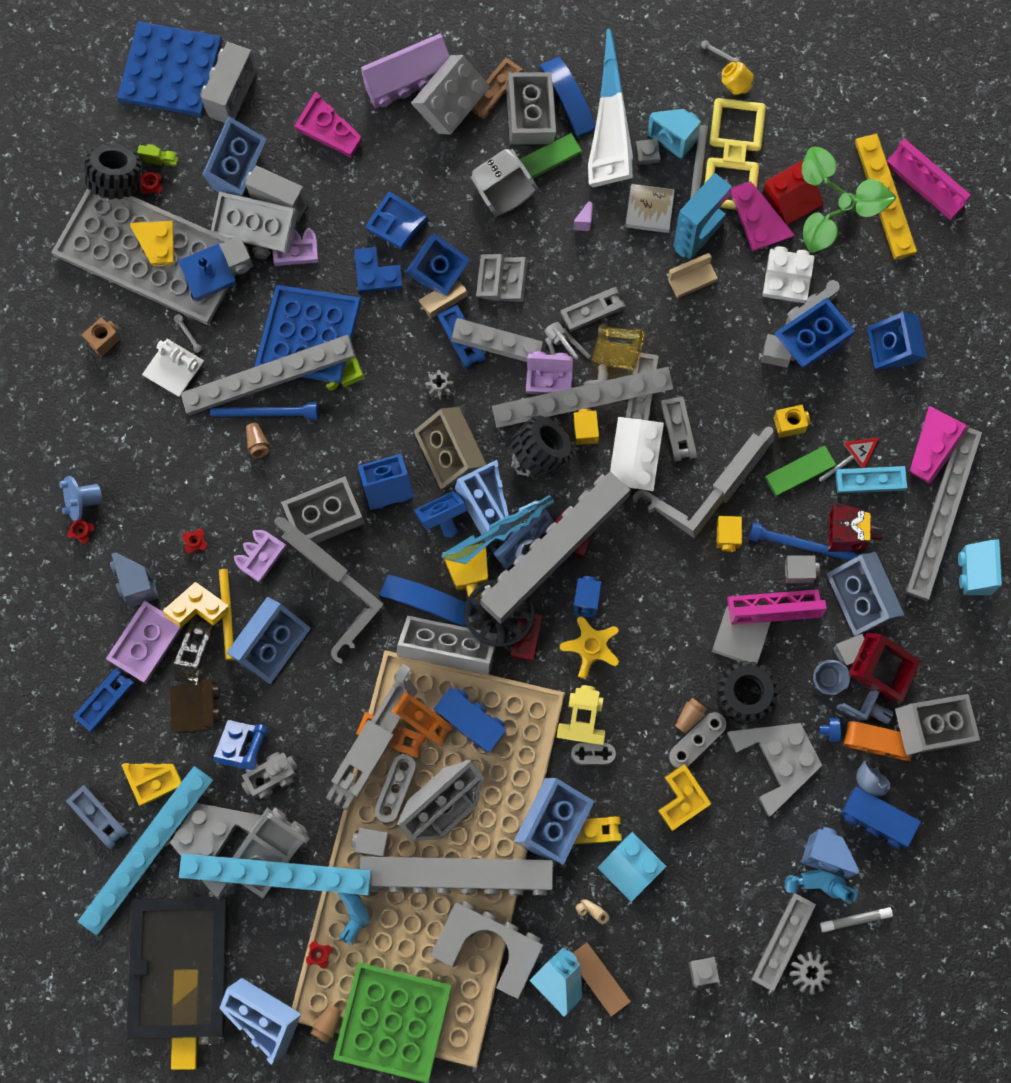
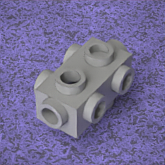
M276 752L266 758L267 762L260 766L256 764L255 769H246V773L242 775L245 782L241 783L246 794H252L254 798L259 796L260 799H264L273 793L272 789L278 785L283 788L293 783V777L296 776L294 770L298 767L292 756L287 758L284 752L282 754ZM259 778H263L265 781L262 786L256 785V781Z

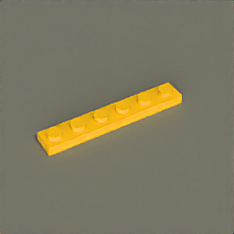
M873 134L858 138L855 141V145L866 178L880 181L896 196L894 202L883 212L879 213L893 258L896 260L915 255L917 250L878 135Z

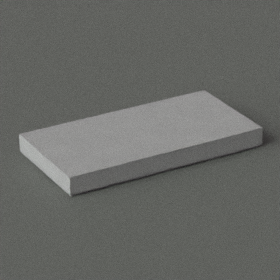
M219 191L211 231L228 239L240 236L243 243L289 253L299 210Z

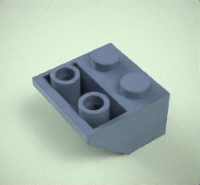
M112 553L113 561L110 562L113 574L117 575L119 579L116 587L120 597L123 596L125 602L128 601L134 607L142 604L144 601L150 602L159 599L154 578L144 566L118 553Z

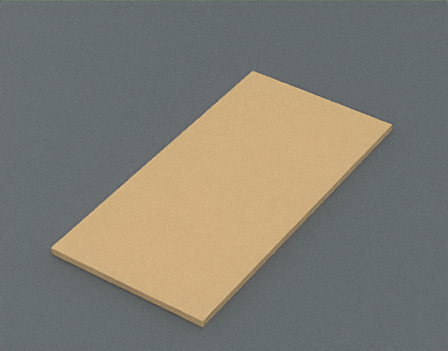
M385 650L369 714L375 716L393 686L399 668L404 664L411 668L410 672L412 674L409 680L418 691L414 698L433 712L434 707L450 687L454 690L460 688L469 696L467 700L472 704L478 702L487 710L485 714L492 719L496 716L506 724L504 728L507 730V734L490 755L455 728H453L451 733H447L443 739L445 742L441 747L426 737L424 744H421L418 750L420 752L418 759H414L416 771L399 816L392 823H383L376 817L375 807L393 760L398 755L403 754L388 748L360 796L354 798L347 811L343 809L329 867L360 870V856L373 857L357 854L355 847H352L354 833H358L359 828L387 832L389 834L385 857L526 860L528 850L515 843L514 839L545 779L565 692L497 676L398 657L397 653ZM400 720L399 726L423 735L404 720ZM438 725V727L436 728V730L434 731L435 734L437 733V731H438L439 728H440L439 725ZM406 737L403 745L410 747L412 739ZM470 760L484 776L477 807L443 838L413 842L397 824L408 799L443 768ZM403 763L400 766L401 771H407L409 768L407 763ZM355 767L353 774L356 777L353 779L352 785H355L362 771ZM395 785L392 787L393 793L400 791V786ZM389 807L383 810L385 816H389L392 813V809ZM379 888V892H370V895H360L368 910L370 922L368 927L366 926L361 929L354 944L349 945L339 938L350 921L348 910L339 897L338 892L322 891L305 959L310 950L309 945L314 941L318 942L319 945H330L332 953L329 954V965L324 969L316 964L308 965L304 959L292 1009L301 1013L298 1023L313 1026L331 1004L342 1011L335 1030L336 1033H340L357 962L449 984L452 987L435 1057L477 1068L506 942L496 933L490 931L477 932L466 940L453 967L430 955L455 903L461 904L462 901H465L475 906V912L483 915L484 911L497 917L495 922L505 925L506 922L511 924L517 895H509V890H499V894L491 895L485 894V890H475V894H461V889H451L450 894L437 893V889H427V893H413V888H403L402 893L389 892V888Z

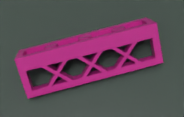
M905 138L900 142L897 151L886 161L891 170L950 220L964 208L971 196Z
M818 589L730 596L727 598L731 625L822 618L827 609L825 600H820ZM804 597L814 598V601L801 602ZM781 599H788L792 602L778 604ZM758 601H765L768 604H770L755 606L758 603ZM734 603H743L746 606L734 607Z

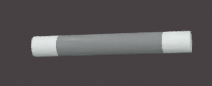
M889 907L822 922L820 927L822 932L893 917V914Z

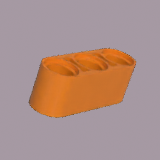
M848 722L844 746L899 760H911L912 755H906L901 732L860 722Z

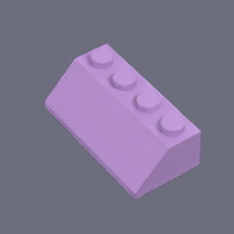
M441 33L361 67L365 89L375 109L386 107L392 101L399 98H407L411 93L422 90L450 57Z

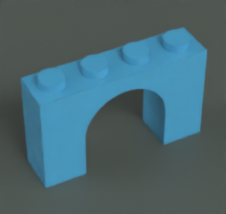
M716 173L706 181L679 211L673 247L680 256H686L689 260L722 226L726 214L719 207L730 196L732 186Z

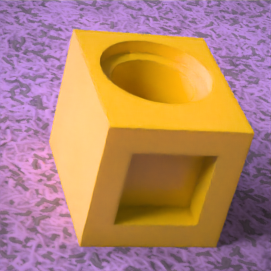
M803 405L776 410L774 421L779 438L806 432L810 424V417L807 411L804 412ZM793 417L797 419L798 424L792 425L787 419Z
M581 409L574 413L576 445L598 443L599 432L596 411Z
M719 516L717 520V548H721L724 552H734L736 549H740L742 544V517Z

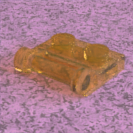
M601 324L598 329V339L592 362L596 365L605 364L613 367L636 369L644 340V330L637 328L635 330L609 328L608 325ZM608 336L634 339L633 344L607 342Z

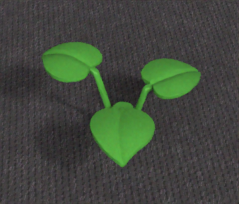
M811 147L807 151L802 164V175L805 181L811 185H820L825 181L826 184L839 192L841 196L838 203L841 209L828 214L826 217L821 213H814L806 220L803 228V238L810 253L826 249L835 242L838 236V227L834 221L829 220L831 217L845 214L846 211L857 212L863 217H873L887 209L896 199V196L883 183L875 179L863 181L858 186L856 195L846 193V191L840 189L828 179L837 171L836 160L830 152L820 147Z

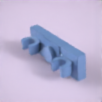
M544 509L539 518L532 519L528 526L520 528L519 532H513L507 540H500L502 545L498 549L492 547L491 550L502 567L507 570L514 563L517 547L520 543L528 539L536 540L546 532L554 520L548 511ZM526 515L523 517L527 522L529 518Z

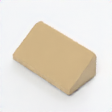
M456 280L446 296L433 291L421 298L419 303L431 319L466 298L468 294L465 287Z

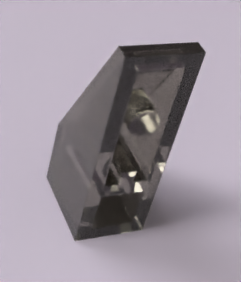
M198 614L192 617L174 662L175 681L194 685L199 684L205 668L215 624L212 625Z

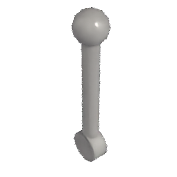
M706 40L701 43L703 49L708 48L731 62H741L739 58H733L709 45V42Z
M179 314L174 317L175 323L179 324L194 346V352L200 353L202 351L201 345L197 344L183 323V317Z

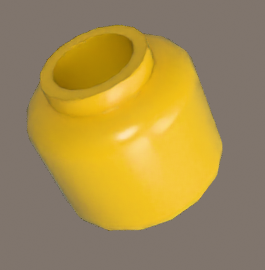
M731 62L723 69L721 81L733 95L745 94L752 88L754 76L742 62Z

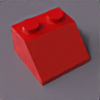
M803 160L765 181L763 194L787 226L824 205L818 186L807 183L802 175Z

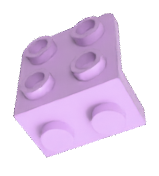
M540 351L528 354L526 394L543 395L570 389L573 357L566 353L546 355V353Z

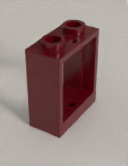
M867 633L848 675L871 690L879 691V695L886 700L903 702L921 660L884 635ZM883 649H886L902 660L890 687L872 676Z

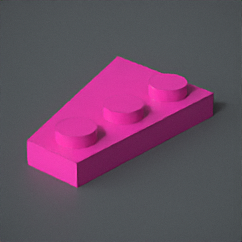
M317 92L314 93L294 126L296 131L352 158L362 141L361 136Z
M752 181L731 189V196L752 252L795 236Z
M929 406L910 468L911 474L931 484L969 429L968 426Z

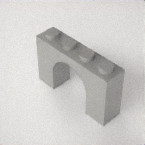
M462 901L461 904L455 903L430 956L453 967L464 943L470 936L481 931L496 933L506 942L509 950L507 966L496 988L519 999L543 947V944L539 943L541 938L531 933H527L524 936L518 933V927L508 922L505 925L495 922L496 916L485 911L481 915L474 911L475 906L465 901Z

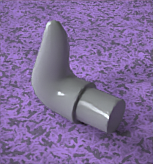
M599 365L598 379L586 381L583 385L608 380L607 365Z

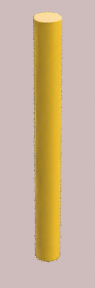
M220 569L221 601L229 606V612L222 617L225 659L234 660L226 653L234 643L228 569Z

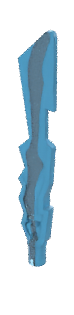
M548 495L542 500L534 501L519 508L518 513L506 516L489 525V531L475 539L474 535L446 551L442 554V558L467 564L494 539L504 541L510 532H519L520 528L528 526L532 519L539 518L542 510L554 503L552 497Z

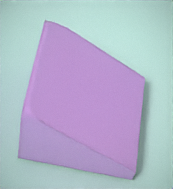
M588 202L575 219L574 230H591L592 202Z

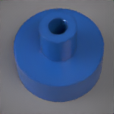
M829 718L828 725L819 726L820 735H828L829 742H840L841 727L839 718Z

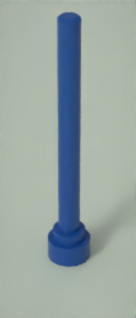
M308 402L303 407L211 408L210 415L212 417L304 416L308 420H318L319 406L318 402Z
M755 522L751 525L748 540L755 542L766 539L849 561L859 556L858 553L851 551L828 552L827 545L768 531L765 527H762V524Z

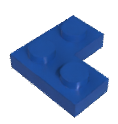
M376 247L354 249L359 294L403 289L400 265L379 267Z

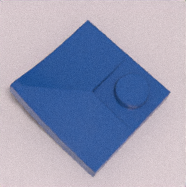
M388 192L365 228L367 231L403 250L414 234L427 222L428 217L405 200Z

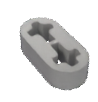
M578 743L571 752L572 760L577 765H610L616 756L614 747L608 743L603 745ZM579 748H584V752L592 753V756H585L584 760H580L579 756H575V753L579 752ZM603 748H607V751L612 753V756H608L607 760H603L602 756H595V753H601Z

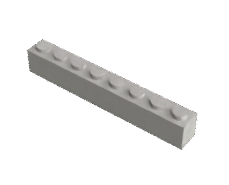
M611 471L606 476L602 474L594 482L595 487L590 492L588 490L583 492L578 498L579 503L574 507H568L562 514L563 518L558 523L553 522L547 528V534L542 539L537 538L531 544V550L526 555L521 554L514 561L513 564L515 566L509 572L507 570L502 572L497 578L499 582L493 588L489 586L481 594L482 598L480 599L481 606L500 624L629 497L630 489Z
M360 856V870L372 871L370 892H379V888H389V892L402 893L403 888H413V893H427V889H437V893L450 894L451 889H461V894H475V890H485V894L497 895L499 890H509V895H523V891H533V895L545 896L547 891H552L553 860Z

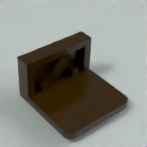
M203 679V684L177 685L170 688V722L173 732L218 730V722H221L220 708H217V699H220V687L213 679Z

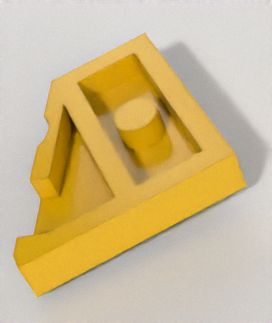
M173 221L130 223L131 229L152 266L174 265Z
M122 764V768L139 806H143L175 791L182 782L174 764Z

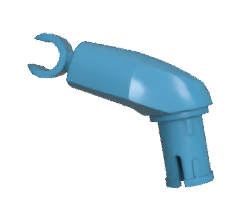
M823 869L801 873V878L788 876L785 880V888L788 893H797L798 885H803L804 889H821L834 899L841 898L848 904H852L851 900L855 902L858 897L857 891L847 886L846 881L842 877Z
M338 893L348 910L350 919L339 938L345 943L353 945L361 929L366 926L368 927L370 916L359 894Z

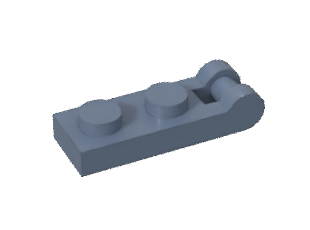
M85 785L79 788L66 801L110 850L116 845L115 842L120 837L124 838L128 834V831ZM111 825L114 831L108 836L104 831Z

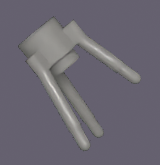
M555 322L545 329V334L547 335L545 342L549 347L551 355L556 354L553 344L558 346L563 343L573 358L577 360L578 356L567 342L568 339L587 359L591 358L586 350L569 334L567 329L562 328L559 322Z

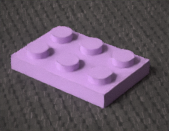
M144 601L106 659L146 684L184 625L181 628L167 619L161 610Z

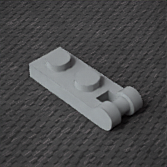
M835 280L829 281L824 291L818 295H811L806 299V304L802 307L796 306L787 314L788 318L785 325L826 297L832 302L839 291V283Z
M613 287L562 309L561 316L569 332L613 313L623 311L626 306L622 300L620 301L617 288ZM611 300L612 304L607 306L605 301Z
M683 396L662 400L661 407L674 462L681 461V458L689 457V459L697 458ZM686 443L687 448L679 449L678 444Z

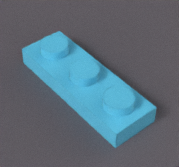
M905 466L837 469L835 472L837 494L906 491L907 489Z

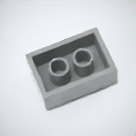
M227 42L224 49L221 48L219 51L218 62L215 67H212L207 85L203 86L200 94L209 118L223 123L226 122L228 117L235 120L257 72L250 49Z
M450 55L411 104L438 134H452L490 88V85L464 55Z
M552 72L508 73L506 94L510 144L553 143L556 135Z
M345 476L281 502L289 522L315 544L364 524Z
M969 694L913 703L895 709L906 755L961 746L980 740Z

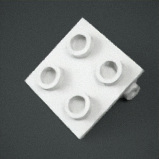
M166 339V341H160L157 344L159 351L142 375L180 397L204 360Z

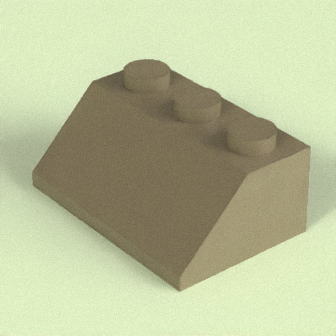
M460 407L442 408L414 430L415 436L441 490L455 485L457 479L486 465Z

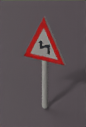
M879 438L844 442L843 444L851 456L821 476L819 481H824L835 473L837 469L842 468L853 459L856 460L861 468H865Z

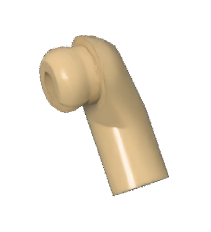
M587 899L581 900V903L576 905V910L580 916H585L589 913L601 924H605L609 919V915L601 907Z

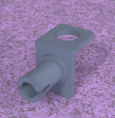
M877 690L868 693L860 712L845 703L837 706L838 710L858 721L866 720L868 715L887 725L891 720L889 716H893V711L876 703L879 694Z

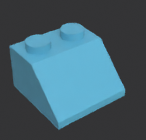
M684 109L652 112L649 118L647 135L652 139H658L660 145L680 159H683L698 141L701 121L694 113H688Z
M999 540L969 544L959 552L958 564L962 566L959 585L960 588H963V595H992L1002 585Z
M631 832L600 864L598 869L632 902L665 869L666 865Z
M563 947L532 977L530 982L565 1016L582 999L581 965L577 961L576 956Z

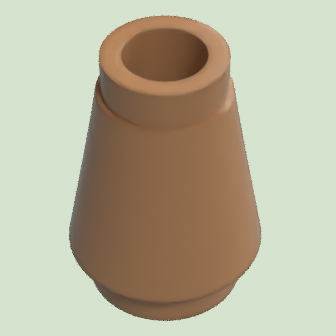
M251 423L247 425L248 452L254 458L267 455L270 445L259 424Z
M692 698L689 702H686L675 726L687 734L705 716L704 713L707 708Z
M330 1004L313 1024V1030L310 1034L328 1043L329 1039H333L342 1011Z

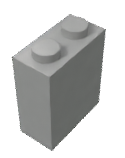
M255 166L253 171L247 174L245 183L251 199L298 209L296 222H299L308 206L303 186L258 166Z

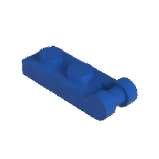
M457 305L437 315L450 341L456 319L465 320ZM451 341L465 370L472 367L471 364L477 361L480 363L486 360L481 349ZM472 348L474 353L467 356L465 351Z
M116 668L73 717L90 732H93L125 694L134 687L135 682L130 678L124 677L123 672ZM116 682L120 685L117 691L112 688V685Z

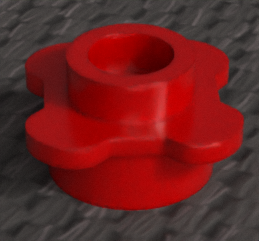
M148 172L141 176V192L143 194H148L149 192L158 194L162 191V186L160 185L162 176L160 173Z
M82 519L73 521L68 531V537L70 539L75 538L81 544H85L89 541L90 533L94 531V525L92 523L87 524Z
M197 529L191 533L185 532L182 535V539L186 543L185 551L191 554L207 548V543L203 537L205 533L202 529Z
M316 941L311 942L308 956L305 959L308 965H319L322 969L327 968L332 947L330 945H319Z

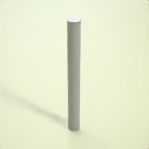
M701 125L699 130L690 199L701 187L708 126Z

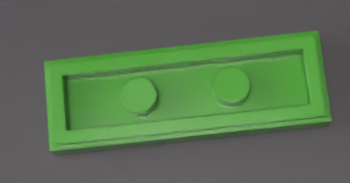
M570 133L519 160L533 179L582 154V150Z
M823 446L766 475L765 480L775 497H778L834 468L836 464L826 446Z

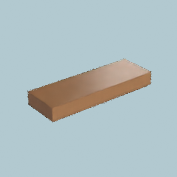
M505 58L487 79L486 82L490 85V88L471 111L485 119L506 94L508 73H523V69L508 58Z
M587 942L573 952L581 965V976L610 1016H613L631 1002Z

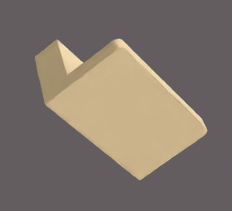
M710 253L669 270L668 281L677 299L717 282L718 277L710 264Z

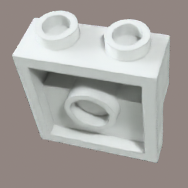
M775 247L774 250L770 249L762 297L805 303L808 298L814 256L810 255V252L806 250H798L796 253L788 252V249L785 247Z

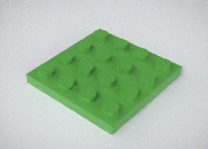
M357 962L333 1059L429 1083L452 985Z

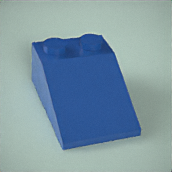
M826 297L776 331L775 335L801 367L804 368L833 354L849 343L855 330Z

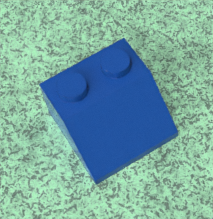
M434 233L428 237L405 273L421 285L446 296L470 258Z
M902 312L866 327L876 370L907 366L927 358L919 316Z
M402 454L358 466L370 510L375 508L381 509L389 504L402 503L410 498H414Z

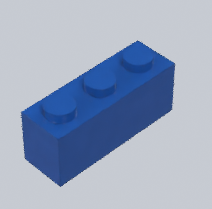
M450 687L434 707V712L490 755L507 734V730L504 728L506 724L496 716L492 719L485 714L487 710L478 702L472 704L467 700L469 696L460 688L454 690Z
M858 787L852 790L840 813L845 817L844 821L853 826L858 824L866 828V833L875 838L879 836L888 840L887 844L898 850L909 846L921 822Z

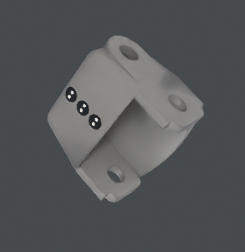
M513 149L502 150L474 169L472 176H470L495 217L516 208L539 189Z

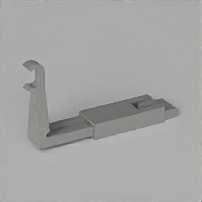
M766 427L759 436L754 433L713 484L712 493L691 520L688 521V516L646 490L637 491L633 496V502H638L639 498L645 497L652 502L648 506L649 513L656 510L684 532L695 538L721 503H727L765 454L774 440L773 429Z
M277 517L275 524L285 532L281 536L284 540L334 581L343 583L369 605V608L364 607L331 650L332 658L336 662L342 663V659L337 657L339 649L344 644H348L349 648H355L352 643L353 639L379 611L383 603L346 573L347 569L285 518Z
M404 664L399 668L393 686L372 721H367L331 781L334 785L326 799L331 801L335 793L338 794L334 802L338 806L343 798L347 799L342 807L346 811L354 798L360 796L394 739L393 732L401 718L394 714L392 710L404 692L409 693L413 697L418 692L409 680L412 674L410 672L411 668ZM353 767L362 771L355 785L351 784L356 775L351 773Z

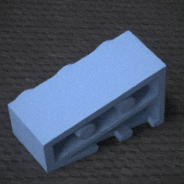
M497 460L457 479L455 486L457 494L464 501L468 513L481 535L489 531V525L509 516L506 500H504ZM511 524L500 525L497 532L484 538L485 542L495 536L505 535L511 529ZM494 539L488 546L499 541V539Z
M243 978L227 988L220 1009L240 1031L243 1029L251 1037V1043L256 1048L259 1046L268 1056L267 1061L271 1065L286 1054L301 1017V1013Z

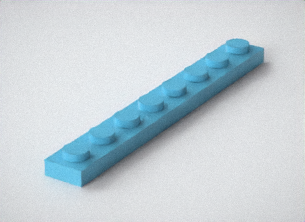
M193 766L77 922L96 936L100 933L212 783V778Z
M181 854L179 878L360 895H370L372 875L370 870L194 854Z

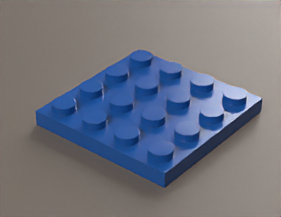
M138 21L118 92V101L202 117L204 104L200 94L203 86L207 85L212 67L216 65L222 42L221 36Z
M276 285L255 367L346 335L350 337L352 343L362 303L361 298ZM347 361L302 377L341 383Z

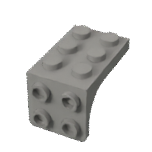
M267 807L232 858L288 863L297 849L303 843L309 841L306 828L296 821L291 824L287 821L286 814L274 807L271 810ZM242 884L261 898H264L271 886Z

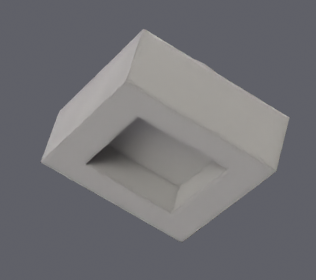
M658 139L636 141L638 165L660 163Z

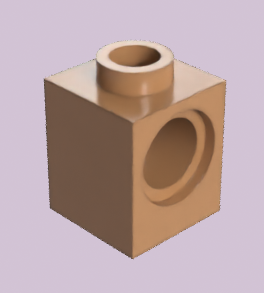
M102 317L82 334L86 343L100 357L121 340L117 334L119 329L111 321L106 322ZM107 333L105 338L98 339L100 334Z

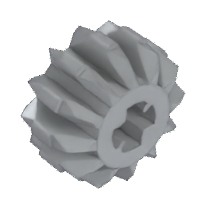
M807 952L806 959L802 955L797 956L801 964L792 962L791 965L798 970L790 972V976H798V979L793 981V985L796 986L802 983L800 987L801 992H805L808 987L809 993L814 994L815 986L822 992L824 987L821 982L824 984L830 983V980L825 978L824 975H830L832 971H824L823 967L827 966L829 962L826 960L820 964L822 955L817 954L813 960L812 952ZM808 966L809 969L814 968L816 971L813 974L815 977L813 980L812 977L807 978L805 975L808 972Z

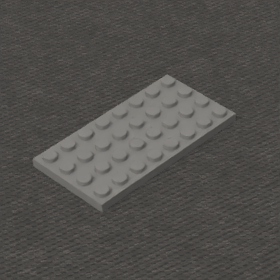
M87 188L51 252L53 256L206 325L210 324L228 290L227 288L195 301L178 260L230 239L133 196L123 197L120 200L117 198L110 200L109 198H101L99 195L93 194L92 190ZM173 221L174 265L152 266L131 229L130 223Z

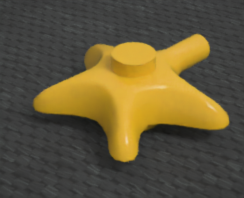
M578 617L577 622L581 629V636L578 639L563 642L559 648L562 651L576 652L581 656L582 664L578 677L587 679L591 664L595 660H603L613 666L618 665L617 657L606 645L608 639L617 634L618 628L610 627L605 630L596 631L588 624L585 618Z

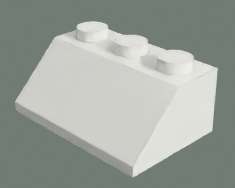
M618 417L610 471L627 487L649 491L654 490L664 423Z

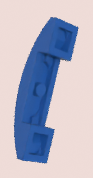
M557 57L541 64L542 72H552L553 89L568 116L567 120L576 138L594 131L596 125L576 81L562 59Z
M387 575L379 595L380 597L399 604L409 605L441 617L444 621L466 627V602L425 585Z

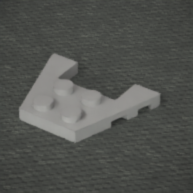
M801 723L730 731L727 733L736 753L759 743L780 787L759 797L768 817L822 766Z
M196 803L170 844L180 856L181 854H194L217 857L236 827L250 833L262 815ZM202 880L218 899L230 883Z

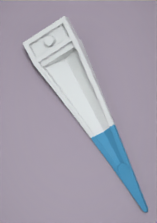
M609 28L606 35L598 116L588 162L589 185L591 187L633 178V154L613 34Z

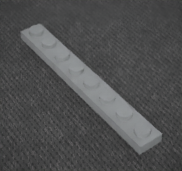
M346 335L181 393L186 414L192 415L354 359L356 356L351 339Z
M669 367L493 405L492 410L496 427L499 428L526 422L533 416L542 415L543 417H549L673 389Z
M969 428L948 459L905 592L907 595L928 601L982 435L980 431Z

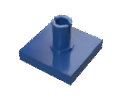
M219 243L178 260L195 301L236 285V281Z
M455 490L414 510L417 518L426 530L440 524L445 537H451L458 532L452 518L468 511L464 501Z

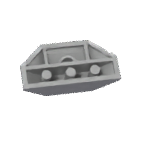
M470 760L443 768L408 799L397 824L413 842L443 838L477 807L484 776Z

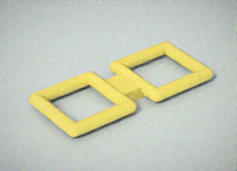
M722 98L715 100L710 145L723 147L724 153L723 159L711 157L707 160L705 183L715 173V167L750 171L749 182L752 181L757 188L759 164L746 162L745 156L746 150L760 151L762 148L766 112L765 104ZM722 107L757 111L753 142L719 138ZM726 200L719 207L736 210L733 200Z

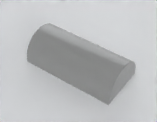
M407 616L397 645V656L489 675L496 647L481 643L466 627ZM488 632L484 638L497 641L498 634Z

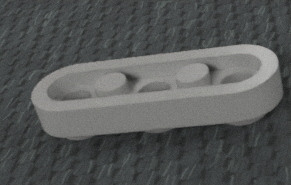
M716 712L707 714L672 748L669 754L671 765L679 768L685 764L688 767L724 732L726 728L725 718ZM712 720L718 721L719 726L717 728H713L710 725ZM694 737H701L702 743L696 744L694 742ZM679 752L685 754L686 758L684 760L677 758Z
M407 754L398 755L393 760L376 804V817L383 823H392L398 818L415 774L416 763ZM407 763L409 765L408 770L401 771V764ZM393 786H400V791L398 793H393ZM387 807L392 809V813L389 816L383 814V810Z

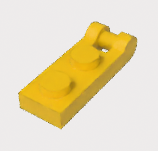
M620 817L586 819L574 844L622 841L618 827L621 824ZM602 826H609V834L602 835Z

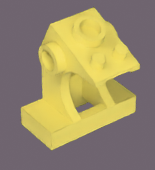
M582 685L581 688H576L575 693L570 694L569 707H573L571 725L559 723L557 738L599 745L604 744L605 730L594 729L596 711L601 712L603 698L599 697V691L595 690V687ZM578 709L592 711L590 723L576 721Z

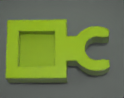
M151 144L146 146L139 145L137 154L141 162L163 165L165 163L169 166H177L178 157H175L176 152H164Z
M357 358L348 360L341 382L344 387L365 378ZM331 382L326 387L329 391H332L338 387L339 383Z

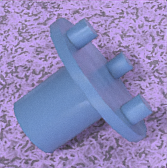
M72 476L65 477L64 481L59 482L60 488H63L66 508H62L63 515L69 514L74 521L81 519L82 507L101 504L102 502L101 490L97 484L78 487Z

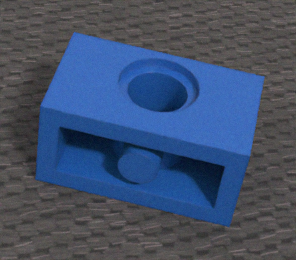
M583 576V579L578 578L573 615L596 618L601 581H597V578L591 576Z

